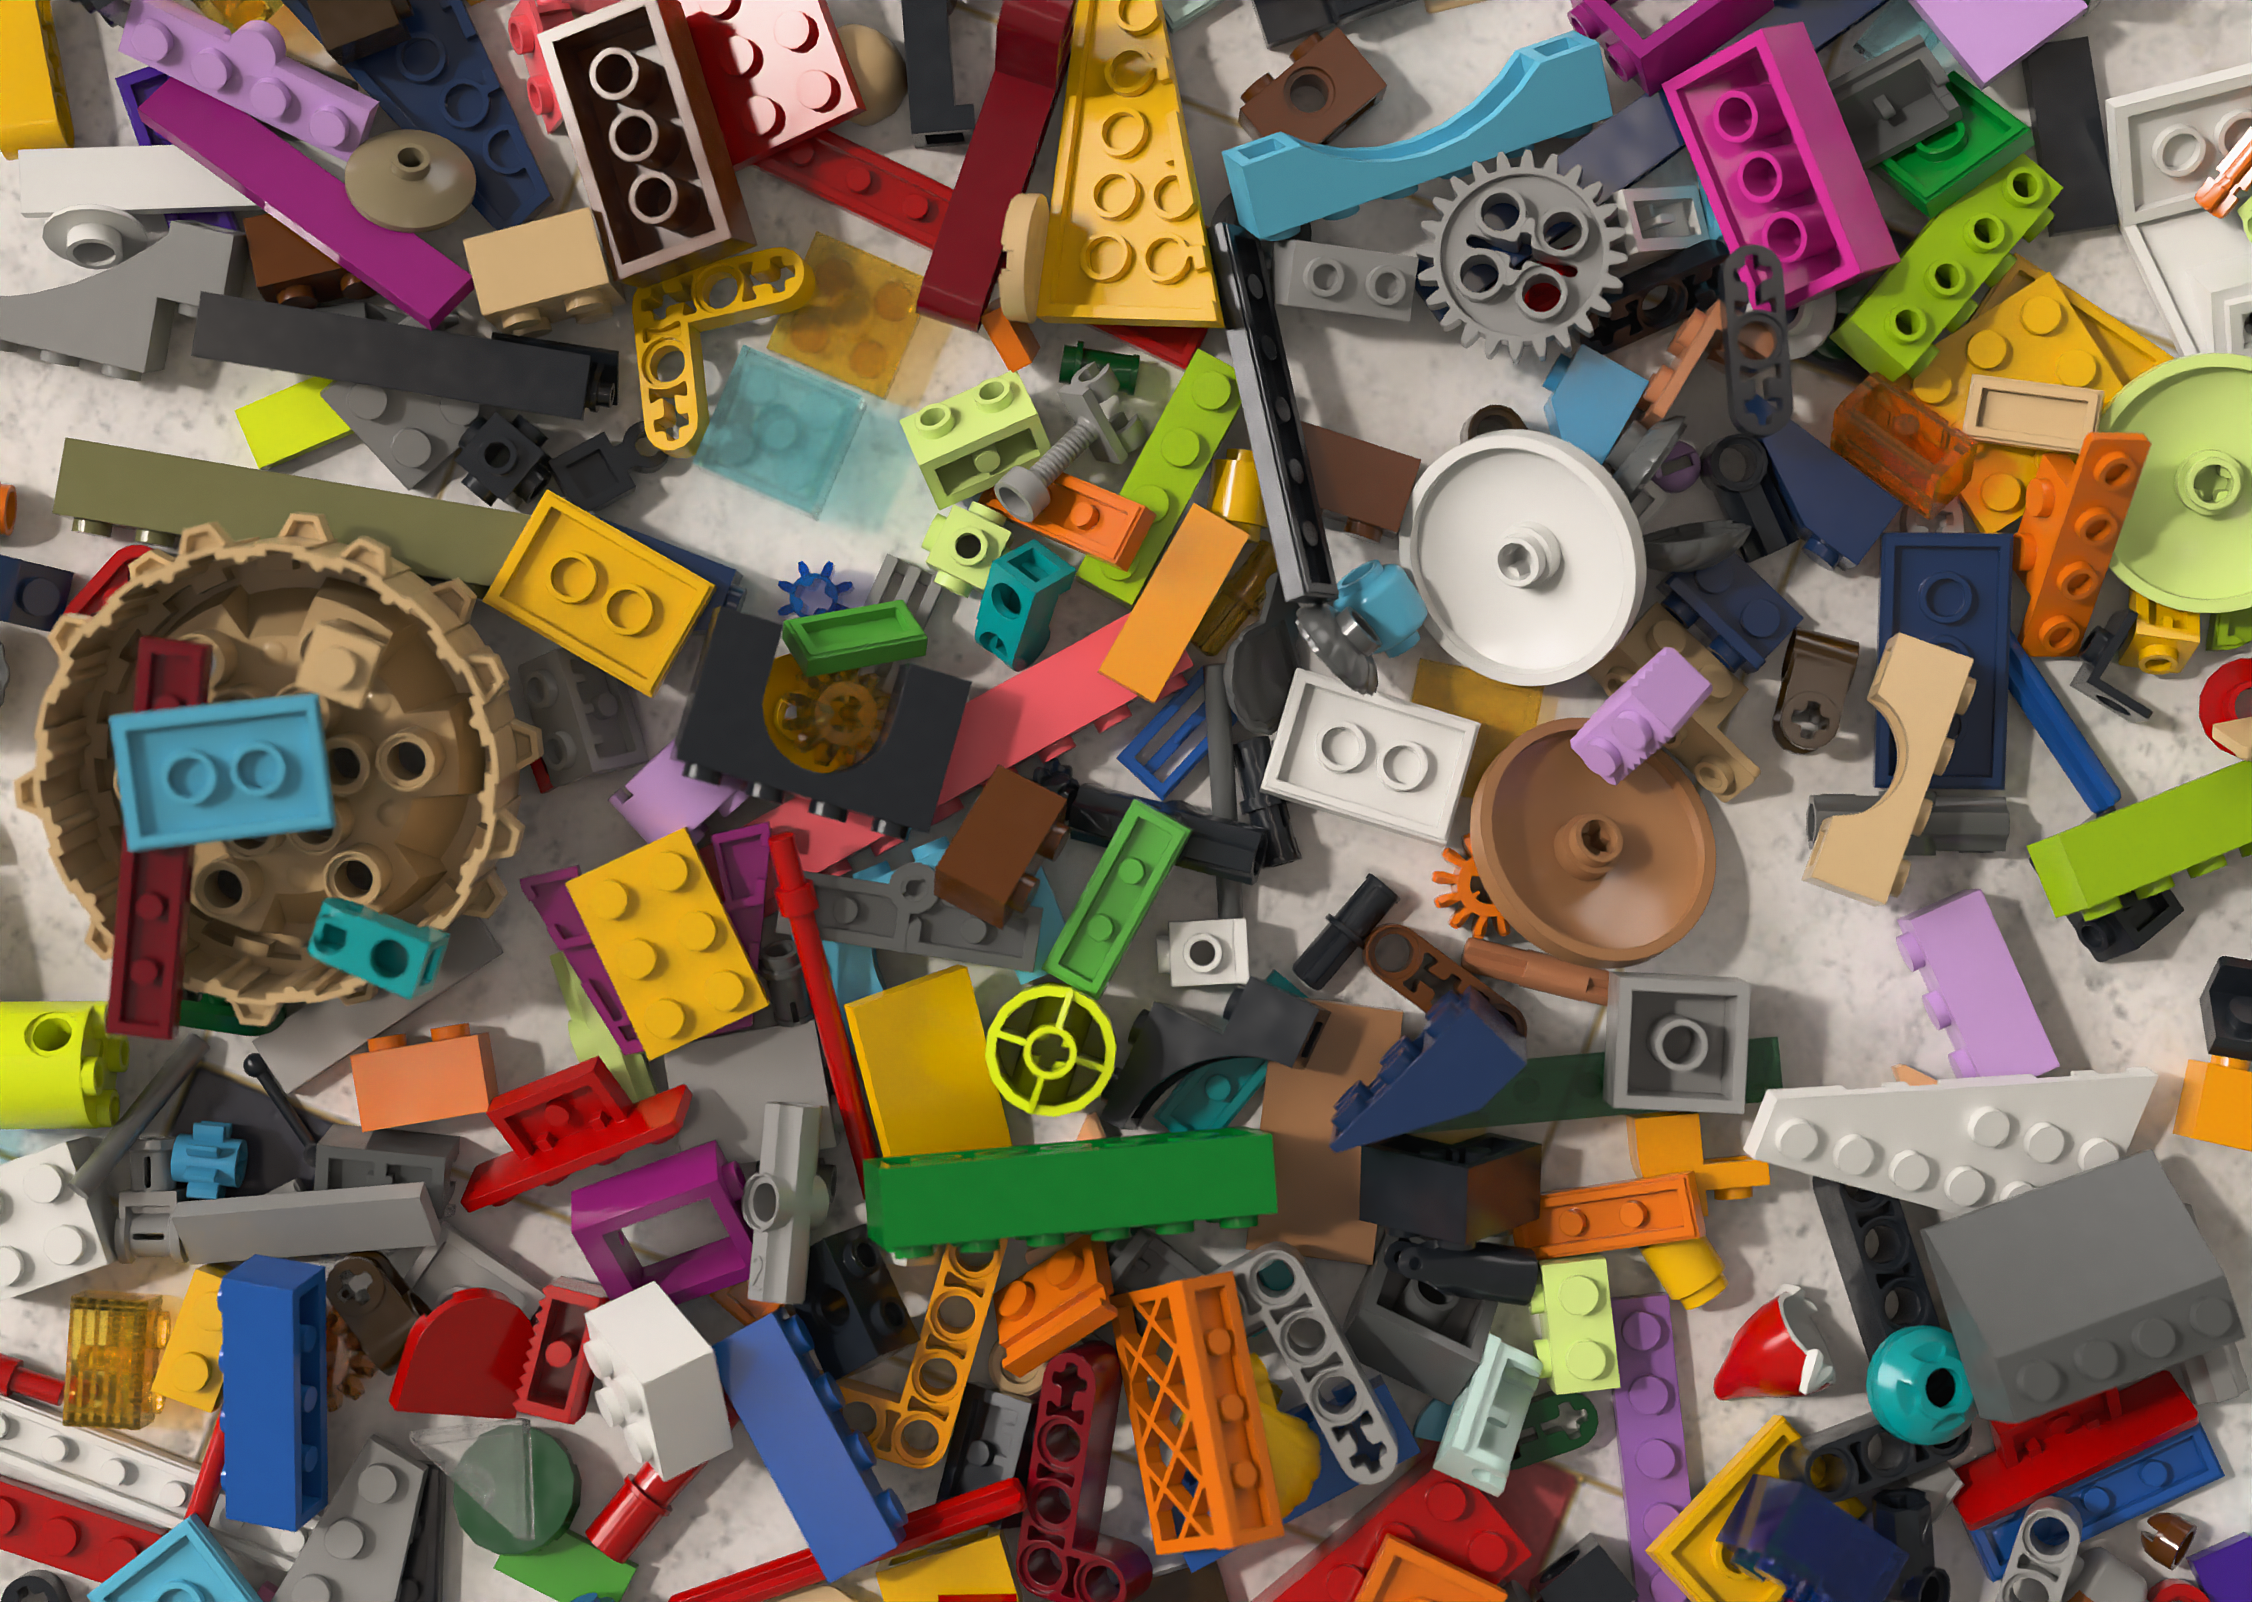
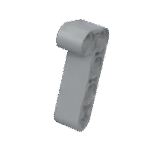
M1271 1242L1208 1273L1207 1275L1233 1271L1244 1329L1264 1320L1341 1468L1348 1477L1358 1483L1371 1485L1382 1482L1390 1476L1397 1464L1398 1439L1395 1429L1308 1264L1297 1248L1285 1242ZM1268 1260H1283L1293 1269L1295 1280L1287 1289L1280 1291L1272 1290L1266 1287L1260 1280L1258 1274L1260 1266ZM1300 1318H1313L1324 1327L1326 1337L1318 1346L1312 1348L1301 1347L1290 1337L1289 1328L1291 1324ZM1343 1376L1353 1383L1357 1393L1348 1404L1341 1406L1332 1405L1321 1396L1319 1387L1322 1382L1329 1377ZM1365 1410H1368L1369 1413L1361 1416V1428L1367 1440L1371 1444L1383 1442L1380 1446L1379 1460L1371 1461L1367 1454L1354 1455L1357 1452L1358 1437L1351 1423ZM1345 1425L1342 1429H1339V1428L1337 1427V1426Z

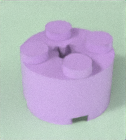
M674 738L633 775L634 778L625 785L632 794L630 797L622 788H619L608 801L648 844L686 826L695 844H697L709 829L703 822L717 809L725 818L749 797V795L745 794L748 782L723 775L719 787L681 776L685 764L670 759L675 742Z

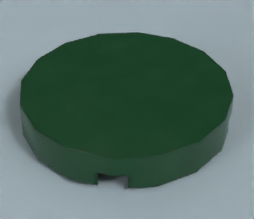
M506 1426L484 1435L465 1454L455 1475L453 1504L461 1528L476 1545L498 1555L530 1556L542 1551L541 1548L548 1546L553 1540L557 1541L569 1530L580 1507L582 1479L577 1464L573 1463L566 1446L560 1439L530 1426Z

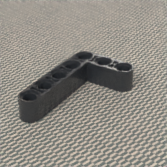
M1813 1175L1814 1194L1869 1363L1879 1345L1892 1333L1900 1329L1916 1325L1941 1328L1900 1200L1858 1188V1191L1851 1198L1846 1191L1845 1184ZM1871 1229L1875 1230L1879 1241L1878 1250L1873 1258H1869L1865 1250V1239ZM1894 1290L1898 1297L1899 1305L1897 1313L1892 1319H1889L1885 1312V1301L1888 1294ZM1945 1368L1934 1370L1927 1378L1925 1386L1926 1395L1935 1407L1947 1405L1954 1397L1956 1387L1954 1378ZM1871 1411L1797 1439L1787 1445L1780 1456L1778 1464L1779 1477L1784 1486L1793 1494L1826 1503L1841 1502L1957 1457L1965 1451L1970 1443L1972 1425L1960 1436L1948 1442L1933 1445L1912 1444L1894 1437L1885 1430ZM1878 1434L1882 1443L1881 1455L1877 1461L1871 1463L1868 1456V1447L1872 1438ZM1822 1456L1825 1461V1474L1821 1482L1814 1485L1811 1480V1467L1816 1458Z

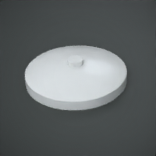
M1506 429L1485 433L1461 443L1440 456L1419 478L1410 494L1401 521L1399 535L1400 566L1404 569L1426 604L1428 613L1423 625L1448 654L1464 666L1487 678L1518 686H1543L1576 677L1609 655L1625 638L1638 615L1646 584V554L1637 517L1629 500L1613 477L1586 452L1558 437L1538 431Z

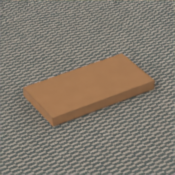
M1304 998L1331 1011V1014L1305 1070L1293 1069L1278 1062L1268 1060L1260 1131L1272 1134L1278 1213L1258 1215L1259 1225L1248 1227L1245 1249L1255 1250L1271 1242H1285L1297 1248L1303 1257L1373 1265L1377 1224L1359 1220L1361 1146L1335 1153L1329 1147L1333 1124L1330 1120L1337 1112L1333 1108L1334 1104L1355 1082L1361 1080L1368 1086L1377 1077L1378 1071L1383 1067L1379 1060L1400 1039L1403 1010Z

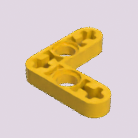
M786 247L765 249L718 260L644 289L637 287L632 300V315L644 428L650 442L665 454L676 459L689 458L696 455L705 446L709 438L710 419L700 332L792 312L801 308L810 300L815 289V275L813 269L795 251ZM786 267L795 277L787 279L785 281V290L780 292L768 283L779 280L781 278V269ZM750 274L754 278H756L761 283V285L754 286L750 278ZM724 278L736 279L738 289L735 299L724 308L711 307L709 298L713 286ZM668 295L678 304L668 306L665 312L666 317L661 319L653 311L663 306V296ZM693 300L697 312L685 302ZM672 351L682 352L685 358V366L682 373L675 380L661 382L657 375L660 360ZM663 397L675 398L677 413L689 421V425L679 429V439H674L666 433V429L676 425L675 406Z

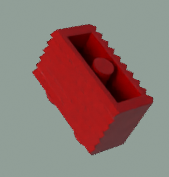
M561 1276L541 1289L546 1297L538 1302L542 1310L535 1314L539 1322L532 1329L536 1335L529 1339L532 1348L526 1352L529 1360L522 1365L526 1373L519 1378L523 1385L516 1390L519 1398L512 1404L518 1412L575 1425L586 1413L595 1377L583 1348V1344L590 1341L585 1313L610 1302V1299L600 1285Z

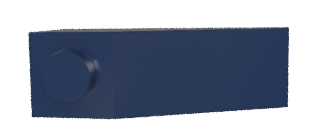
M1757 393L1754 399L1744 404L1745 412L1756 414L1760 425H1766L1767 416L1777 411V408L1765 401ZM1791 419L1784 428L1766 438L1756 439L1766 451L1768 459L1767 470L1796 534L1806 542L1802 547V551L1818 565L1829 571H1833L1836 566L1843 571L1857 566L1904 504Z

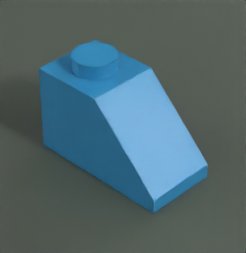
M1581 344L1574 352L1572 358L1560 353L1542 387L1552 392L1543 407L1550 434L1583 450L1602 466L1649 381L1584 344Z

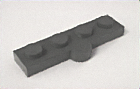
M920 862L907 863L900 866L892 874L889 884L803 871L805 879L813 880L819 907L814 913L821 940L1034 972L1044 909L1042 907L1029 906L1024 914L1014 911L1003 930L935 896V871L930 866ZM779 910L775 933L793 935L789 918L782 917Z

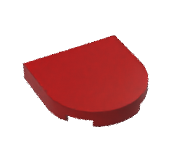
M488 1288L459 1290L452 1294V1299L441 1304L428 1316L423 1314L413 1325L403 1350L388 1401L396 1412L515 1420L517 1410L512 1403L519 1398L516 1390L523 1385L519 1378L526 1373L522 1365L529 1360L526 1352L532 1348L529 1339L535 1336L532 1325L520 1307L499 1291Z

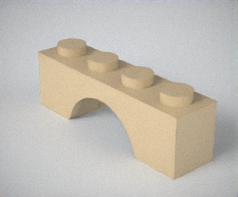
M1900 632L1888 639L1866 700L1883 715L1893 732L1897 748V764L1894 777L1881 799L1866 811L1853 815L1831 816L1822 821L1802 876V881L1874 907L1885 905L1889 895L1898 898L1906 883L1911 866L1910 861L1902 859L1911 835L1919 837L1922 834L1931 813L1933 801L1924 798L1933 774L1941 776L1944 773L1953 752L1955 740L1946 736L1954 713L1964 715L1976 687V679L1968 676L1974 659Z

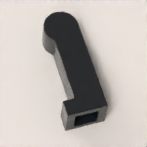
M901 0L911 134L915 148L970 144L976 126L974 105H956L949 16L954 11L957 0Z

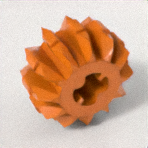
M1470 833L1464 834L1461 839L1467 855L1465 859L1451 848H1445L1441 852L1442 858L1455 867L1453 874L1444 871L1432 872V882L1451 884L1452 890L1450 893L1434 898L1435 907L1445 908L1457 902L1460 907L1451 915L1448 921V925L1453 929L1460 928L1469 916L1473 914L1471 926L1473 938H1484L1487 932L1488 917H1491L1498 935L1507 936L1511 933L1510 924L1495 907L1489 895L1486 903H1482L1476 899L1480 891H1471L1470 889L1472 876H1479L1473 858Z

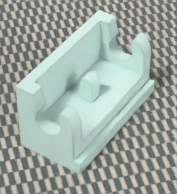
M1489 1334L1480 1364L1455 1399L1432 1468L1498 1497L1505 1488L1514 1451L1533 1393L1536 1391L1540 1380L1537 1377L1541 1375L1543 1369L1542 1362L1532 1355L1501 1342V1338Z

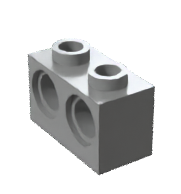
M1284 239L1275 241L1269 279L1274 304L1410 322L1419 257L1300 240Z

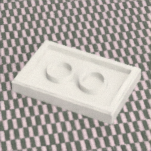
M1296 668L1259 792L1443 848L1448 840L1481 723L1380 692L1374 693L1373 696L1367 693L1361 695L1351 690L1343 681Z

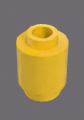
M1228 448L1225 459L1212 460L1206 510L1250 534L1245 543L1259 544L1261 529L1268 528V520L1253 452L1246 449Z
M1706 1235L1695 1239L1638 1246L1639 1251L1671 1300H1680L1686 1310L1697 1308L1710 1301L1729 1284L1722 1273L1725 1269V1264Z

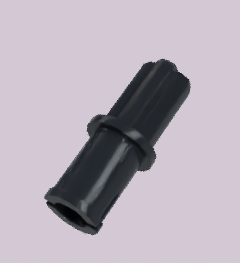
M1371 873L1365 877L1366 880L1335 916L1330 913L1327 914L1325 919L1329 923L1293 964L1292 970L1295 975L1316 991L1321 990L1357 947L1363 951L1364 939L1393 905L1401 900L1398 895Z

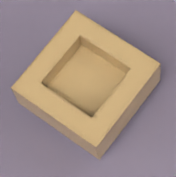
M319 621L315 626L295 686L353 708L361 709L365 707L387 644L330 622Z

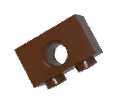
M1339 27L1335 28L1324 39L1318 32H1315L1290 54L1289 58L1294 63L1276 79L1270 73H1266L1241 95L1240 98L1245 105L1240 108L1238 123L1253 141L1282 131L1310 143L1328 146L1383 99L1387 84ZM1312 86L1323 94L1325 105L1316 112H1303L1294 106L1290 95L1298 87Z

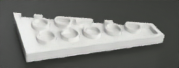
M2148 1067L2125 1068V1073L2098 1074L2094 1070L2071 1071L2070 1076L2037 1078L2033 1074L1938 1079L1937 1084L1910 1086L1905 1081L1882 1083L1881 1088L1846 1090L1842 1085L1771 1089L1766 1091L1743 1150L1755 1160L1956 1215H1963L2125 1157L2159 1075Z

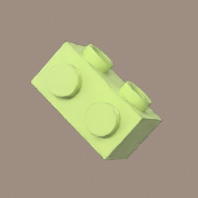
M1009 371L998 377L989 378L976 387L942 402L930 404L919 412L899 420L939 511L994 487L1014 466H1021L1030 470L1051 449L1039 415L1017 371L1013 373Z
M1599 1252L1537 1260V1284L1533 1297L1528 1303L1530 1314H1539L1542 1339L1533 1340V1356L1543 1364L1541 1375L1537 1378H1546L1548 1386L1556 1395L1621 1388L1606 1258Z

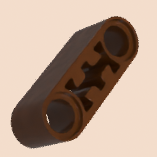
M1386 923L1375 927L1364 939L1365 945L1363 951L1361 950L1363 963L1368 971L1425 1014L1433 1006L1431 1001L1435 996V992L1418 979L1414 980L1411 990L1406 988L1403 982L1416 974L1426 953L1432 958V962L1424 966V970L1442 980L1448 979L1452 974L1456 978L1452 989L1458 995L1472 985L1498 1011H1503L1509 1017L1511 1024L1527 1038V1023L1518 1008L1410 928L1399 924ZM1389 934L1400 935L1409 946L1407 962L1403 967L1394 971L1382 969L1375 958L1377 943Z

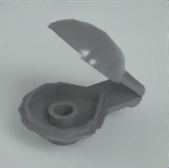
M1673 416L1655 423L1649 429L1634 420L1604 462L1616 470L1612 477L1620 486L1630 504L1651 480L1688 426L1683 423L1686 416ZM1715 520L1684 524L1642 535L1646 554V568L1662 572H1694L1712 567L1732 556L1745 543L1751 531V526L1744 523H1733V520Z
M1279 572L1273 573L1265 584L1267 594L1260 620L1245 627L1239 634V637L1232 642L1226 655V663L1223 670L1228 704L1236 714L1239 722L1249 732L1254 734L1264 733L1272 735L1278 730L1296 668L1303 669L1296 646L1299 632L1319 659L1351 690L1361 695L1367 693L1373 696L1378 687L1377 667L1372 653L1382 646V642L1370 624L1350 606L1339 612L1327 603L1315 605L1285 602Z

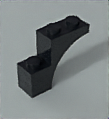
M1250 976L1246 986L1238 984L1231 993L1223 1012V1018L1229 1021L1225 1031L1170 1004L1154 1001L1151 1010L1143 1009L1132 1025L1128 1036V1043L1133 1045V1048L1123 1069L1116 1067L1113 1070V1074L1101 1093L1100 1100L1106 1103L1100 1119L1122 1130H1138L1145 1115L1154 1103L1172 1085L1195 1070L1223 1060L1263 1058L1293 1069L1305 1070L1330 1017L1331 1011L1265 979Z

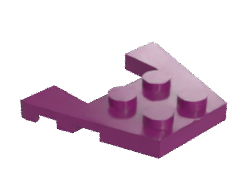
M770 821L711 835L725 895V901L722 902L757 976L770 855L768 839L772 834ZM580 864L520 878L519 882L523 893L538 911L548 928L549 935L569 961L582 982V988L623 1054L629 1055L644 1051L565 884L567 881L582 875ZM755 1012L700 1038L751 1027L754 1024Z

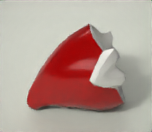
M1783 1283L1775 1292V1298L1761 1306L1738 1330L1730 1350L1714 1378L1713 1390L1718 1400L1726 1401L1740 1397H1802L1819 1392L1836 1383L1837 1375L1834 1362L1825 1340L1810 1317V1314L1818 1311L1817 1306L1813 1301L1805 1297V1291L1797 1285Z

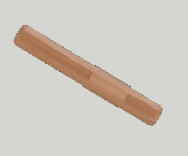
M1473 937L1468 938L1464 945L1461 967L1468 972L1515 983L1520 987L1580 1002L1583 1000L1607 1006L1609 971L1579 966L1560 960L1550 954L1530 949L1523 950Z

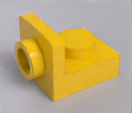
M2129 587V608L2137 612L2138 616L2128 631V637L2119 650V665L2139 668L2145 673L2154 675L2180 673L2200 644V613L2177 610L2161 605Z

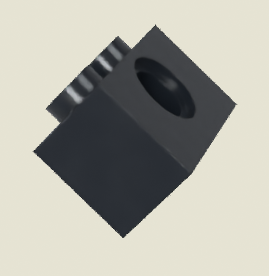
M866 1223L822 1238L810 1246L805 1301H803V1304H793V1307L812 1336L815 1345L813 1350L824 1373L829 1372L836 1382L878 1365L921 1340L886 1267L879 1248L868 1237Z

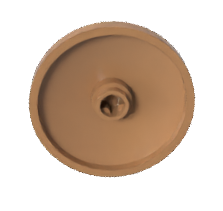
M1564 718L1549 721L1526 731L1511 742L1494 758L1479 781L1470 815L1471 848L1479 877L1493 904L1506 921L1530 943L1560 960L1598 969L1625 968L1649 961L1685 937L1700 919L1709 902L1716 874V847L1707 810L1690 779L1661 748L1657 749L1654 754H1651L1648 759H1645L1641 765L1616 786L1607 783L1600 775L1590 770L1583 759L1571 748L1570 740L1590 718Z

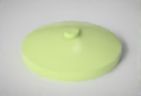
M2201 353L2175 358L2143 372L2115 394L2101 413L2098 432L2143 433L2151 442L2108 568L2134 591L2154 602L2177 610L2195 613H2223L2252 607V357L2231 353Z

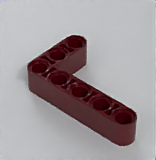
M1003 0L996 29L995 70L920 288L916 304V314L974 333L979 332L982 325L980 321L982 319L981 316L988 308L1006 252L1003 251L1001 240L1010 202L1017 194L1027 192L1066 76L1073 43L1077 0Z

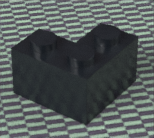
M1488 1132L1455 1144L1399 1134L1362 1145L1359 1220L1385 1226V1233L1394 1237L1412 1238L1423 1235L1435 1238L1439 1247L1454 1251L1476 1248L1477 1241L1488 1237L1512 1235L1515 1227L1539 1219L1542 1144Z

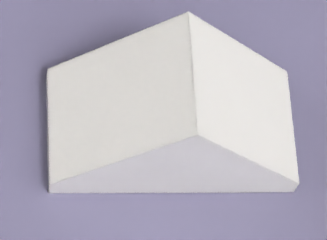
M1697 185L1621 189L1612 193L1605 202V204L1616 203L1618 207V214L1612 221L1606 224V228L1619 227L1625 228L1626 240L1610 248L1611 251L1620 252L1628 256V267L1618 270L1658 261L1701 241L1710 239Z

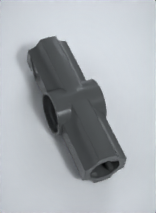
M1878 791V796H1860L1855 794L1809 795V804L1806 811V834L1809 850L1813 849L1824 819L1831 816L1862 813L1878 802L1886 791ZM1926 791L1924 798L1933 801L1929 819L1919 837L1910 836L1904 855L1936 856V851H1959V853L2006 851V843L2010 833V813L2007 809L2006 797L1936 796V791Z

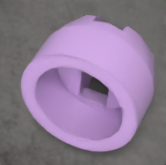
M1678 441L1662 464L1675 461L1687 455L1692 466L1665 476L1661 467H1659L1651 480L1667 493L1685 491L1697 481L1701 472V460L1697 451L1691 445Z

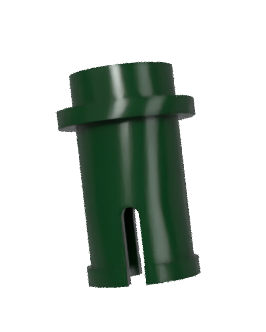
M1079 340L1077 346L1064 344L1059 383L1071 384L1074 374L1089 363L1095 361L1100 371L1109 363L1120 383L1117 392L1134 396L1140 355H1126L1083 348L1084 341Z

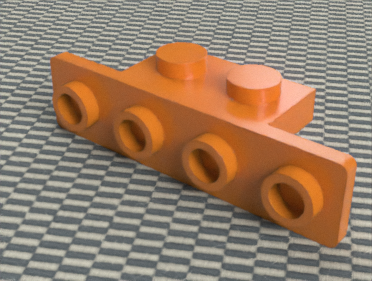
M2088 433L2084 438L2076 465L2068 454L2043 453L2036 477L2028 484L2025 499L2026 508L2018 532L2013 536L2012 569L2016 572L2031 596L2017 638L2028 657H2073L2078 654L2151 446V442L2145 434Z

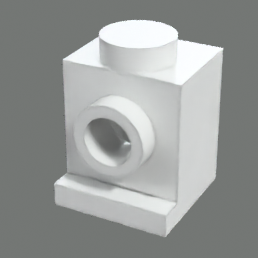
M1246 918L1168 922L1169 935L1156 936L1158 974L1171 973L1172 987L1247 983L1249 980ZM1197 941H1208L1214 947L1215 956L1207 965H1198L1191 960L1190 949Z

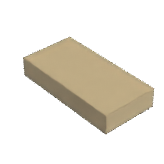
M1972 374L1961 438L1966 441L2079 455L2085 436L2088 433L2098 432L2105 392L2104 390Z

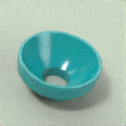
M1916 1325L1905 1327L1887 1337L1873 1354L1867 1370L1866 1390L1868 1402L1875 1418L1894 1437L1908 1443L1920 1445L1948 1442L1960 1436L1969 1428L1978 1415L1953 1333L1933 1326ZM1945 1368L1954 1378L1955 1394L1947 1405L1935 1407L1926 1395V1381L1934 1370Z

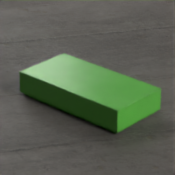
M902 599L788 619L783 623L782 639L806 678L926 656L928 637Z
M569 1529L557 1541L553 1540L548 1546L541 1548L542 1551L533 1555H500L493 1568L558 1602H570L588 1593H597L599 1598L612 1597L615 1602H621L639 1564L629 1559L625 1564H620L601 1552L588 1538Z

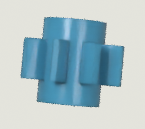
M195 1122L193 1124V1134L180 1133L176 1137L171 1156V1177L173 1181L188 1183L187 1198L205 1200L224 1198L226 1187L239 1188L242 1185L247 1167L248 1147L246 1140L231 1138L232 1123Z

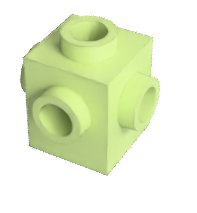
M972 501L968 511L953 504L948 517L937 513L921 548L930 552L926 560L928 567L938 572L933 582L967 599L972 589L983 594L992 561L1013 550L1010 548L1014 541L1011 531L1002 528L1007 518L993 509ZM967 535L975 536L981 542L979 554L971 559L961 557L956 550L958 541Z

